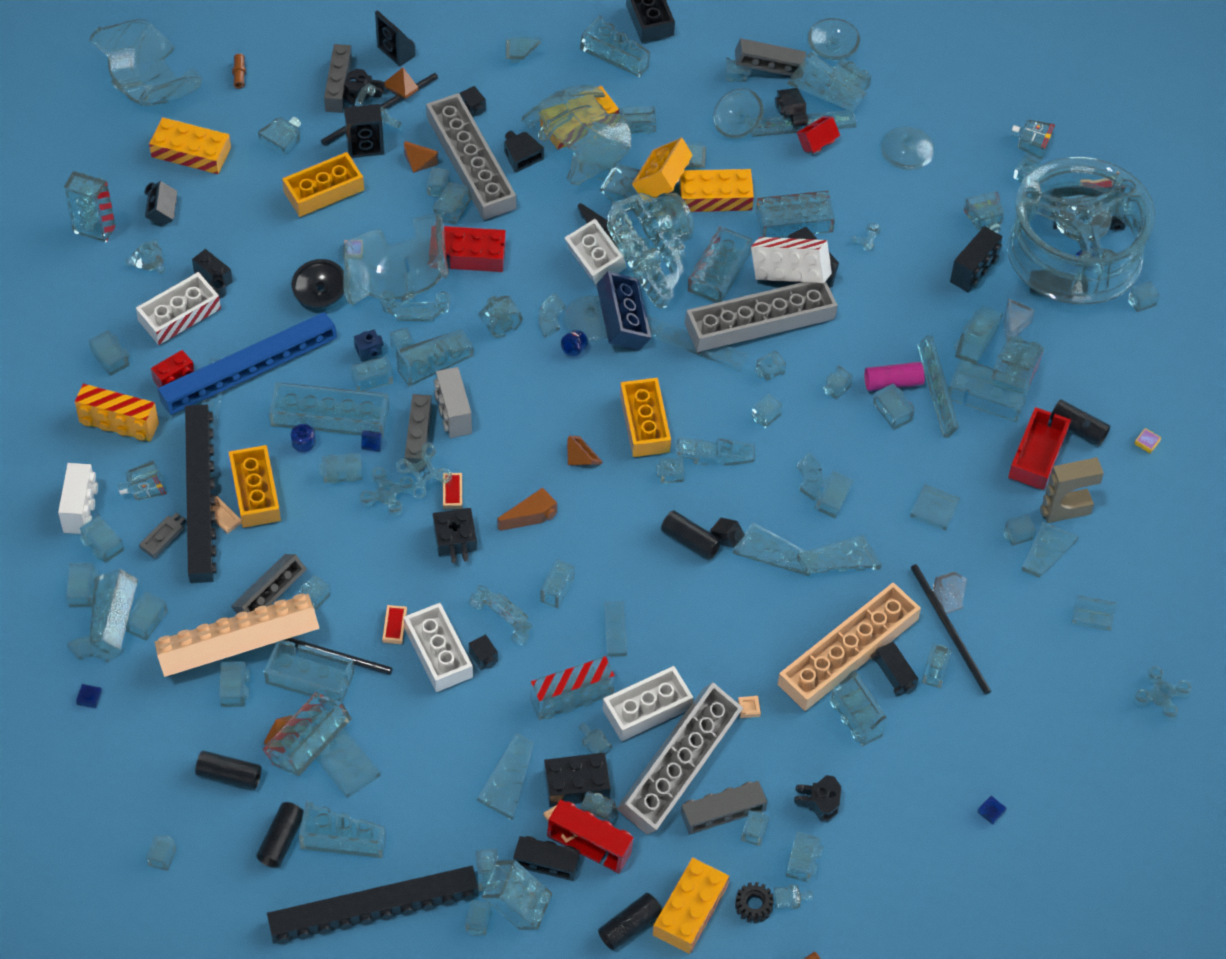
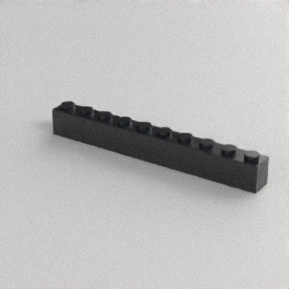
M208 404L185 406L187 553L190 583L214 582V574H217V564L213 562V557H217L216 545H213V540H216V528H213L212 523H216L215 511H212V506L216 505L215 494H212V489H215V478H211V472H215L214 461H211V456H214V444H211V439H214V429L210 428V423H214L213 411H209Z
M472 865L267 912V918L273 944H285L290 940L297 938L306 939L314 934H328L332 930H345L358 924L367 925L379 919L389 920L396 915H410L414 911H427L440 905L449 906L461 900L471 901L479 896V888Z

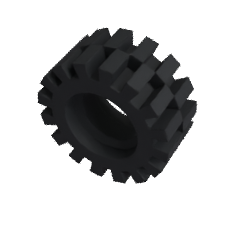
M752 882L748 883L747 887L743 885L736 895L735 909H737V914H741L740 918L742 920L747 918L748 923L751 920H754V923H757L758 920L763 922L772 913L773 893L770 894L771 890L769 888L765 889L766 885L764 884L761 887L758 886L759 882H755L753 886ZM750 897H758L763 904L758 909H752L747 905L746 901Z

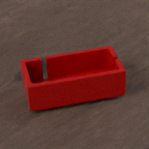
M433 225L430 268L447 269V255H450V269L503 272L506 230Z
M1035 407L1012 462L1008 478L1045 490L1049 475L1052 472V468L1067 435L1071 419L1055 414L1052 425L1049 427L1048 423L1051 412Z
M561 799L548 819L547 837L564 846L575 847L577 850H580L581 855L597 863L601 862L606 851L609 852L603 866L620 874L632 851L634 837L628 831L619 830L613 827L610 822L600 820L591 812L582 811L576 808L573 803L565 802ZM564 834L567 839L573 835L577 837L566 843L561 836Z

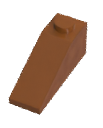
M542 487L498 517V529L500 531L540 524L547 519L550 520L557 513V502Z

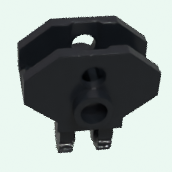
M355 69L347 74L344 87L347 89L345 99L350 104L357 105L365 100H369L370 97H382L386 85L381 80H373L372 76L368 75L363 69Z
M826 775L818 783H813L812 786L797 785L795 788L796 792L811 795V797L796 796L794 797V802L797 805L808 806L809 810H813L820 821L829 822L838 814L842 786L835 776Z

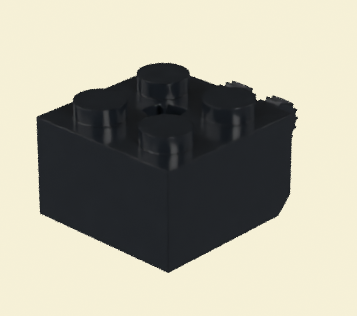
M471 508L432 513L438 556L450 554L451 562L456 563L457 557L455 553H462L463 561H468L467 552L477 551V538Z

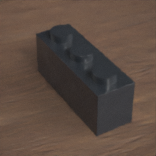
M519 836L513 856V867L574 881L580 860V850L572 846H560L552 841H539L531 836Z

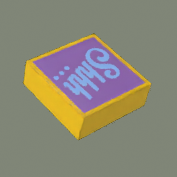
M1145 428L1134 444L1151 454L1160 442L1161 437Z

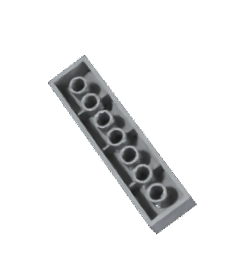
M457 93L426 104L427 119L482 219L486 220L515 210L516 194L460 94Z
M826 281L824 283L803 282L686 310L684 324L696 351L700 352L835 319L838 305Z
M712 682L704 687L616 809L646 835L656 831L740 714L743 707L715 683Z

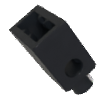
M508 131L505 134L504 153L515 173L544 160V147L527 132L516 135L514 131Z

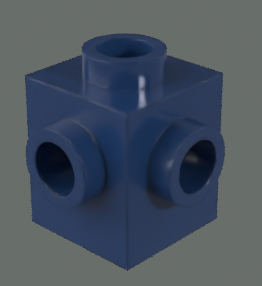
M375 329L364 331L354 336V347L361 361L375 358L382 354L383 339L381 335H377Z

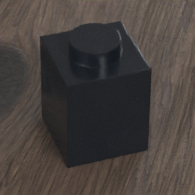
M475 86L460 92V96L472 117L486 111V99Z
M722 517L710 529L713 535L721 539L722 546L734 548L745 536L738 521Z
M486 634L468 643L469 654L480 670L491 668L498 662V652Z

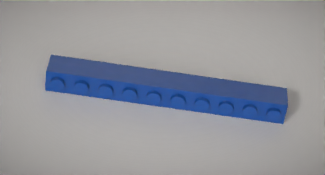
M325 312L157 388L160 402L170 415L185 409V406L194 405L336 339L335 324Z

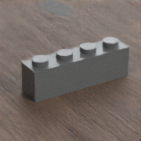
M740 38L735 48V60L738 66L802 78L808 66L806 51Z
M334 44L324 96L325 111L343 113L345 92L347 91L344 83L352 64L351 45Z
M412 394L404 457L405 470H425L432 412L431 395Z
M284 554L231 607L238 614L240 612L248 613L254 611L259 606H270L307 570L296 554Z
M749 781L737 788L730 787L721 793H711L698 800L686 801L681 806V816L689 835L766 811L767 800L759 781L753 783Z

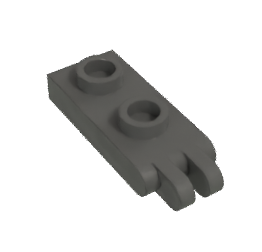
M175 513L172 517L167 516L139 544L140 549L155 559L183 531V525L187 519L181 517L178 513Z

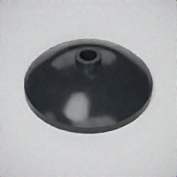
M327 259L311 260L300 266L294 273L291 283L292 291L295 298L305 306L311 308L327 307L336 303L345 293L347 287L346 274L342 267L334 261Z

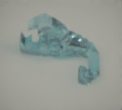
M368 83L366 84L367 86L361 88L355 101V106H363L362 103L366 94L369 93L373 96L376 87ZM380 106L383 127L387 123L400 129L403 123L392 118L388 114L389 110Z

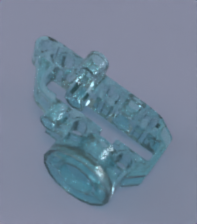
M638 193L612 204L611 210L608 212L607 228L631 267L628 276L639 279L640 285H642L656 307L666 308L674 295L673 288L683 272L681 260L685 259V252L683 250L685 246L683 242L692 238L694 232L693 219L686 202L676 193H668L658 198ZM625 210H633L642 224L646 236L653 242L656 248L648 249L641 236H638L633 228V223ZM661 257L672 274L664 275L659 267L662 262Z

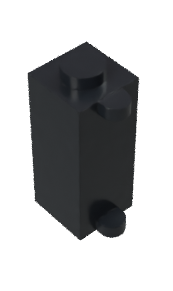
M894 641L876 649V652L870 656L873 661L877 662L894 687L893 692L895 695L910 694L916 689L919 678Z

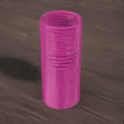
M921 362L866 367L864 372L865 385L868 391L923 385V365Z

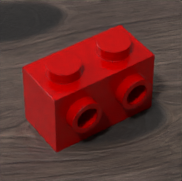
M822 116L796 132L803 150L812 153L821 151V147L834 143L835 139L841 136L835 120L831 116Z
M183 350L151 367L153 381L159 388L194 372L193 361Z

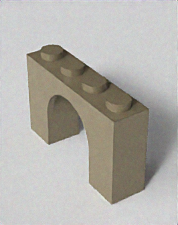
M1098 457L1053 466L1052 472L1049 475L1048 485H1046V493L1043 496V503L1040 506L1041 515L1046 518L1047 523L1081 517L1092 513L1094 503L1088 488L1077 491L1073 490L1101 484L1104 472Z

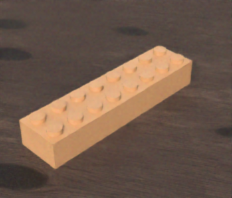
M895 583L890 584L780 672L778 686L804 711L808 710L871 659L870 656L876 652V649L889 644L919 619L921 608Z
M298 594L293 599L286 601L278 600L273 605L267 607L259 606L254 611L248 613L240 612L231 618H220L215 623L209 625L201 624L196 629L190 631L182 630L177 635L163 636L154 642L163 675L166 677L320 628L309 594Z

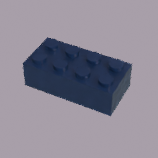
M608 271L596 284L609 344L641 350L652 337L639 279Z

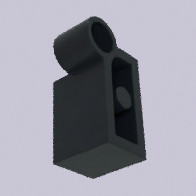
M799 89L777 90L775 106L779 108L780 115L783 118H791L793 128L807 126L806 102Z
M162 181L156 184L150 182L144 191L145 195L148 196L145 217L163 227L167 223L172 222L175 217L177 190Z
M205 248L192 259L194 273L199 272L219 295L220 299L226 296V287L233 282L231 269Z

